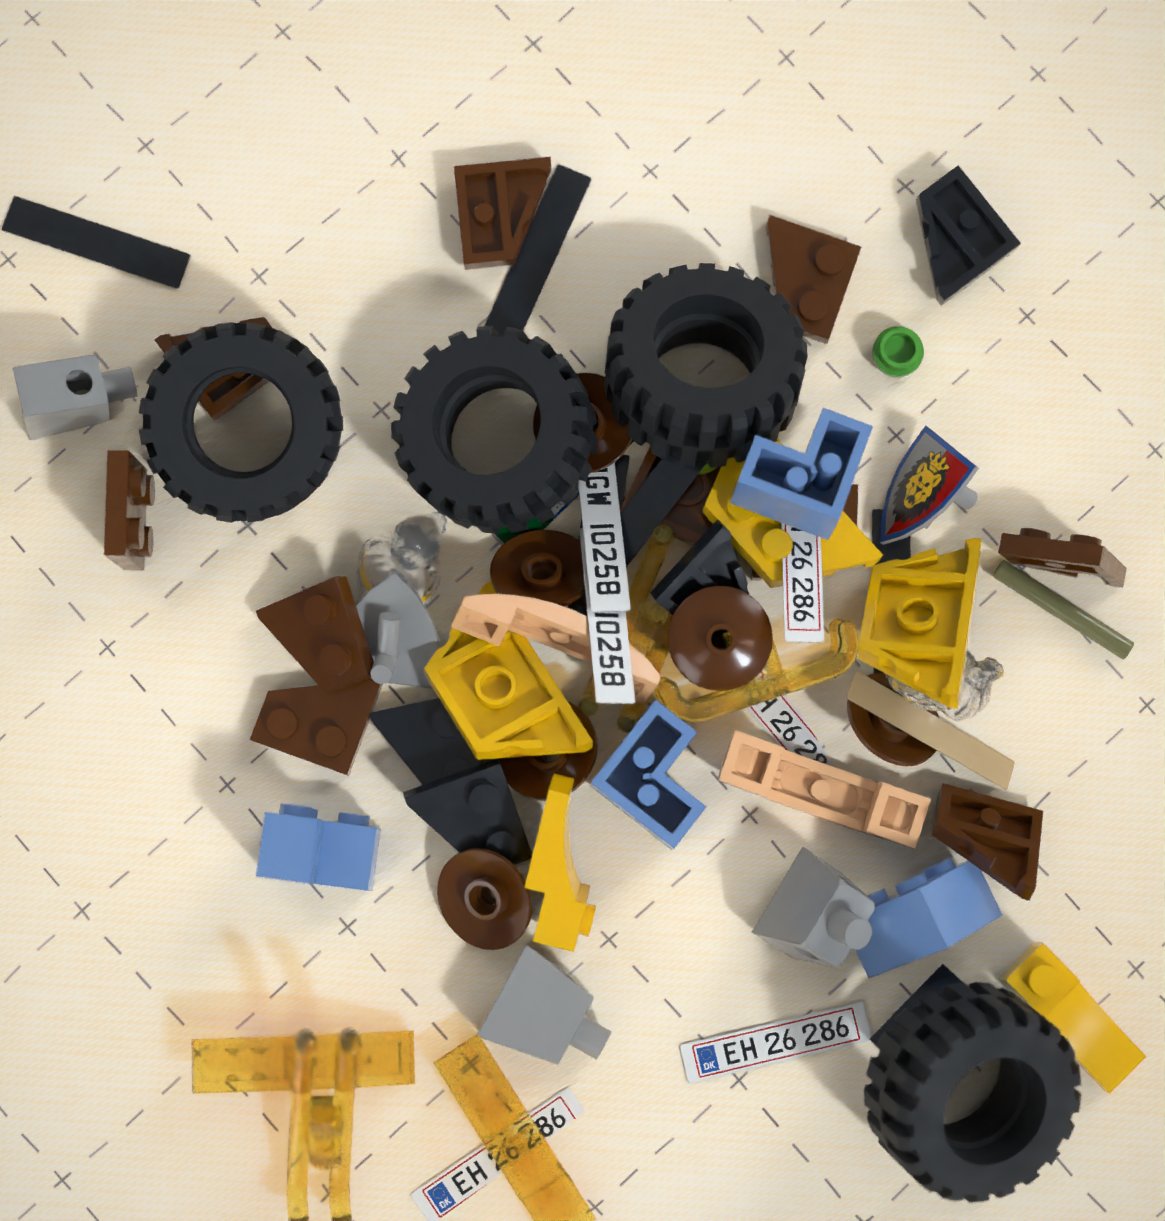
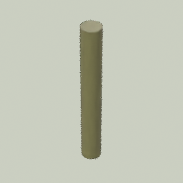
M1004 559L992 575L1001 583L1124 660L1135 644L1133 641Z

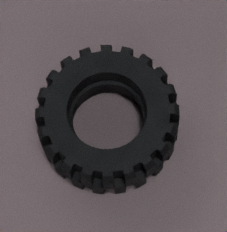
M699 263L698 269L689 270L685 264L669 268L668 276L663 277L661 273H656L645 279L642 290L638 287L632 289L623 299L622 308L614 314L610 335L608 336L604 387L606 399L612 403L611 412L617 423L621 426L629 424L627 435L640 446L645 442L652 446L651 454L664 460L667 459L668 455L680 458L679 465L695 467L696 461L708 462L709 468L726 466L727 459L733 457L736 462H743L747 459L755 435L776 442L779 432L786 430L793 418L808 357L807 343L803 340V326L799 317L795 314L790 315L791 305L780 293L773 296L770 293L771 285L757 276L754 280L744 277V270L729 266L728 271L715 269V263ZM693 343L709 344L723 348L735 355L746 366L750 375L738 383L725 387H699L688 384L672 375L663 366L659 358L671 349Z
M249 322L216 324L215 327L205 330L200 329L187 335L188 339L178 346L173 345L163 355L164 361L158 369L152 370L146 382L149 384L146 397L141 398L139 414H143V429H139L141 445H146L150 457L146 461L152 473L158 474L165 483L163 488L173 498L178 497L188 504V509L200 515L207 514L216 517L218 521L230 523L234 521L257 522L279 516L293 509L321 486L329 475L328 473L334 461H336L341 447L339 446L343 431L341 399L328 369L302 342L280 330L261 324ZM250 373L267 379L281 391L290 408L292 428L285 449L271 464L255 471H233L216 464L204 453L195 435L194 413L201 395L213 382L230 374Z
M481 326L476 329L477 337L468 338L463 330L448 336L451 343L450 346L440 351L436 345H433L423 354L428 359L425 366L421 370L414 366L411 367L404 378L410 385L408 393H397L393 408L400 414V420L391 422V438L399 444V448L395 451V456L399 467L408 475L407 481L440 514L447 516L454 523L467 529L475 526L483 533L498 534L500 527H507L514 533L527 530V521L537 518L541 523L546 522L555 516L551 510L552 507L561 500L568 506L577 496L572 488L578 479L586 482L592 469L587 462L589 454H595L597 451L598 437L593 432V426L597 424L595 409L589 401V394L564 356L557 354L548 342L538 336L529 339L521 329L507 327L504 334H499L494 326ZM512 388L524 391L534 399L541 413L539 435L530 452L518 464L499 473L480 475L473 474L464 469L452 453V433L456 420L462 410L473 399L491 390Z
M962 982L943 987V994L938 995L935 991H931L918 998L919 1005L911 1011L908 1008L903 1009L894 1018L898 1023L890 1033L887 1031L883 1032L877 1042L880 1052L877 1058L871 1057L866 1075L872 1080V1083L865 1084L864 1105L869 1109L867 1120L871 1131L879 1138L878 1143L922 1187L929 1192H936L943 1199L954 1202L963 1201V1198L969 1203L989 1201V1194L1002 1198L1015 1193L1014 1186L1021 1182L1029 1185L1040 1177L1037 1171L1046 1162L1052 1165L1061 1154L1057 1148L1063 1139L1069 1141L1075 1127L1071 1121L1073 1113H1079L1081 1093L1075 1089V1087L1081 1085L1080 1067L1074 1061L1075 1051L1072 1045L1060 1033V1029L1014 993L1003 987L995 988L990 983L974 982L969 987ZM1000 1058L998 1079L986 1101L975 1112L962 1120L944 1124L946 1105L951 1093L960 1080L978 1065Z

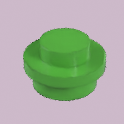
M902 326L887 328L876 338L872 349V356L876 366L884 374L891 377H905L912 374L921 364L924 356V347L920 337L913 330Z

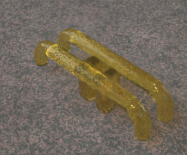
M660 524L654 529L646 552L629 588L631 609L626 611L629 643L640 653L645 654V658L659 674L669 653L667 638L669 624L673 615L666 609L647 602V598L673 540V529L666 524ZM593 673L578 703L580 712L587 716L594 715L601 703L596 702ZM648 699L644 704L635 701L634 704L623 705L616 722L619 730L629 733L640 720Z
M843 619L833 620L828 628L831 645L826 654L784 669L782 668L773 640L771 654L764 667L765 675L754 678L749 683L736 689L715 691L697 698L686 699L681 695L676 682L667 677H660L654 693L658 701L681 720L690 723L708 721L834 679L847 672L855 662L858 654V631L852 621ZM729 632L723 634L726 648L731 643Z
M348 1027L343 1029L337 1038L334 1094L332 1096H312L314 1052L318 1047L316 1034L311 1029L304 1028L299 1030L294 1036L286 1185L288 1221H309V1163H311L314 1169H320V1171L330 1169L329 1206L331 1221L352 1220L350 1175L357 1052L362 1045L360 1034L354 1028Z

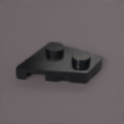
M959 165L921 192L916 199L936 299L941 306L1017 250L1021 245V242Z
M719 519L713 523L650 592L654 600L672 615L688 596L707 587L728 586L749 594L747 589L748 582L743 568L736 558L730 541L732 540L730 531ZM718 629L712 634L711 643L717 649H725L731 643V635L726 629Z
M439 698L370 713L373 724L422 785L483 764L482 759H476Z
M499 758L403 792L407 806L459 853L472 848L488 849L504 856L513 865L532 859L533 853Z

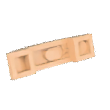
M507 594L465 596L451 624V627L497 646H500L505 634L509 630L592 663L588 617L548 601ZM629 643L635 701L644 704L658 685L661 675Z
M736 730L733 731L717 779L718 781L814 817L912 849L916 848L931 802L930 798L884 782H876L787 751L784 749L785 747Z

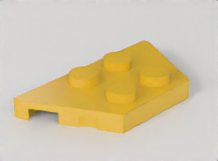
M777 439L776 443H779V444L783 445V444ZM734 457L727 459L726 466L721 467L702 512L712 523L719 519L727 527L732 537V540H730L732 546L770 588L783 586L782 559L787 557L793 548L792 538L786 531L782 530L781 522L730 504L745 461L736 462ZM843 510L829 540L821 538L822 577L834 575L837 570L864 565V568L874 566L883 556Z
M982 538L965 540L964 549L939 556L934 548L916 553L913 557L906 560L894 559L872 566L858 643L859 660L941 704L954 709H958L981 558Z
M488 582L482 586L478 595L497 593L492 583ZM452 628L449 632L447 643L437 649L424 667L425 677L477 760L587 752L593 748V740L528 639L522 635L508 630L500 646Z

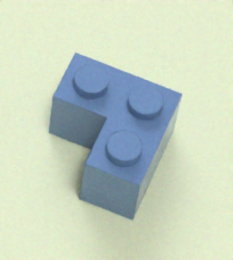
M823 407L805 453L755 435L730 504L829 540L840 519L873 426Z
M655 700L590 782V787L670 850H673L706 809V806L665 774L696 735L697 731Z
M282 803L279 814L265 812L256 877L365 891L373 890L381 829L369 826L370 816L339 812L338 822L317 819V809Z
M949 857L925 868L922 873L894 885L898 892L895 895L888 897L885 888L867 895L875 902V910L868 920L872 927V936L865 947L855 951L868 978L945 950L1003 914L982 871L969 861L955 865L952 857Z

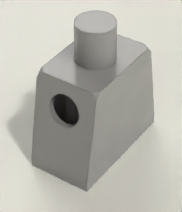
M86 355L12 367L30 441L107 422L110 420L108 403L138 397L132 368L126 367L101 372L97 355ZM79 390L89 391L83 395L74 394Z
M802 847L753 928L752 933L791 958L837 968L843 964L851 949H862L870 941L872 927L868 920L875 910V902L842 872Z
M527 944L477 1035L485 1040L551 1063L559 1064L569 1045L597 1060L612 1031L585 1017L594 1000V996L535 948Z

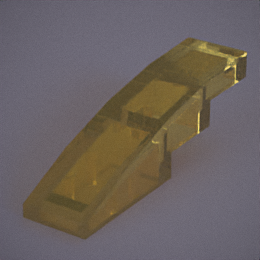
M414 1031L276 1034L191 1039L192 1093L316 1090L415 1084Z
M475 1034L433 1062L486 1149L493 1156L534 1221H597L596 1216L480 1036Z

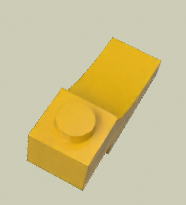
M554 773L524 888L545 893L533 942L574 952L578 934L589 937L596 905L587 903L591 885L580 883L571 852L569 810L574 778Z
M1034 942L998 978L1010 992L1017 995L1060 1029V1033L1069 1040L1075 1051L1074 1061L1106 1093L1110 1094L1147 1057L1082 986L1081 981L1043 942Z

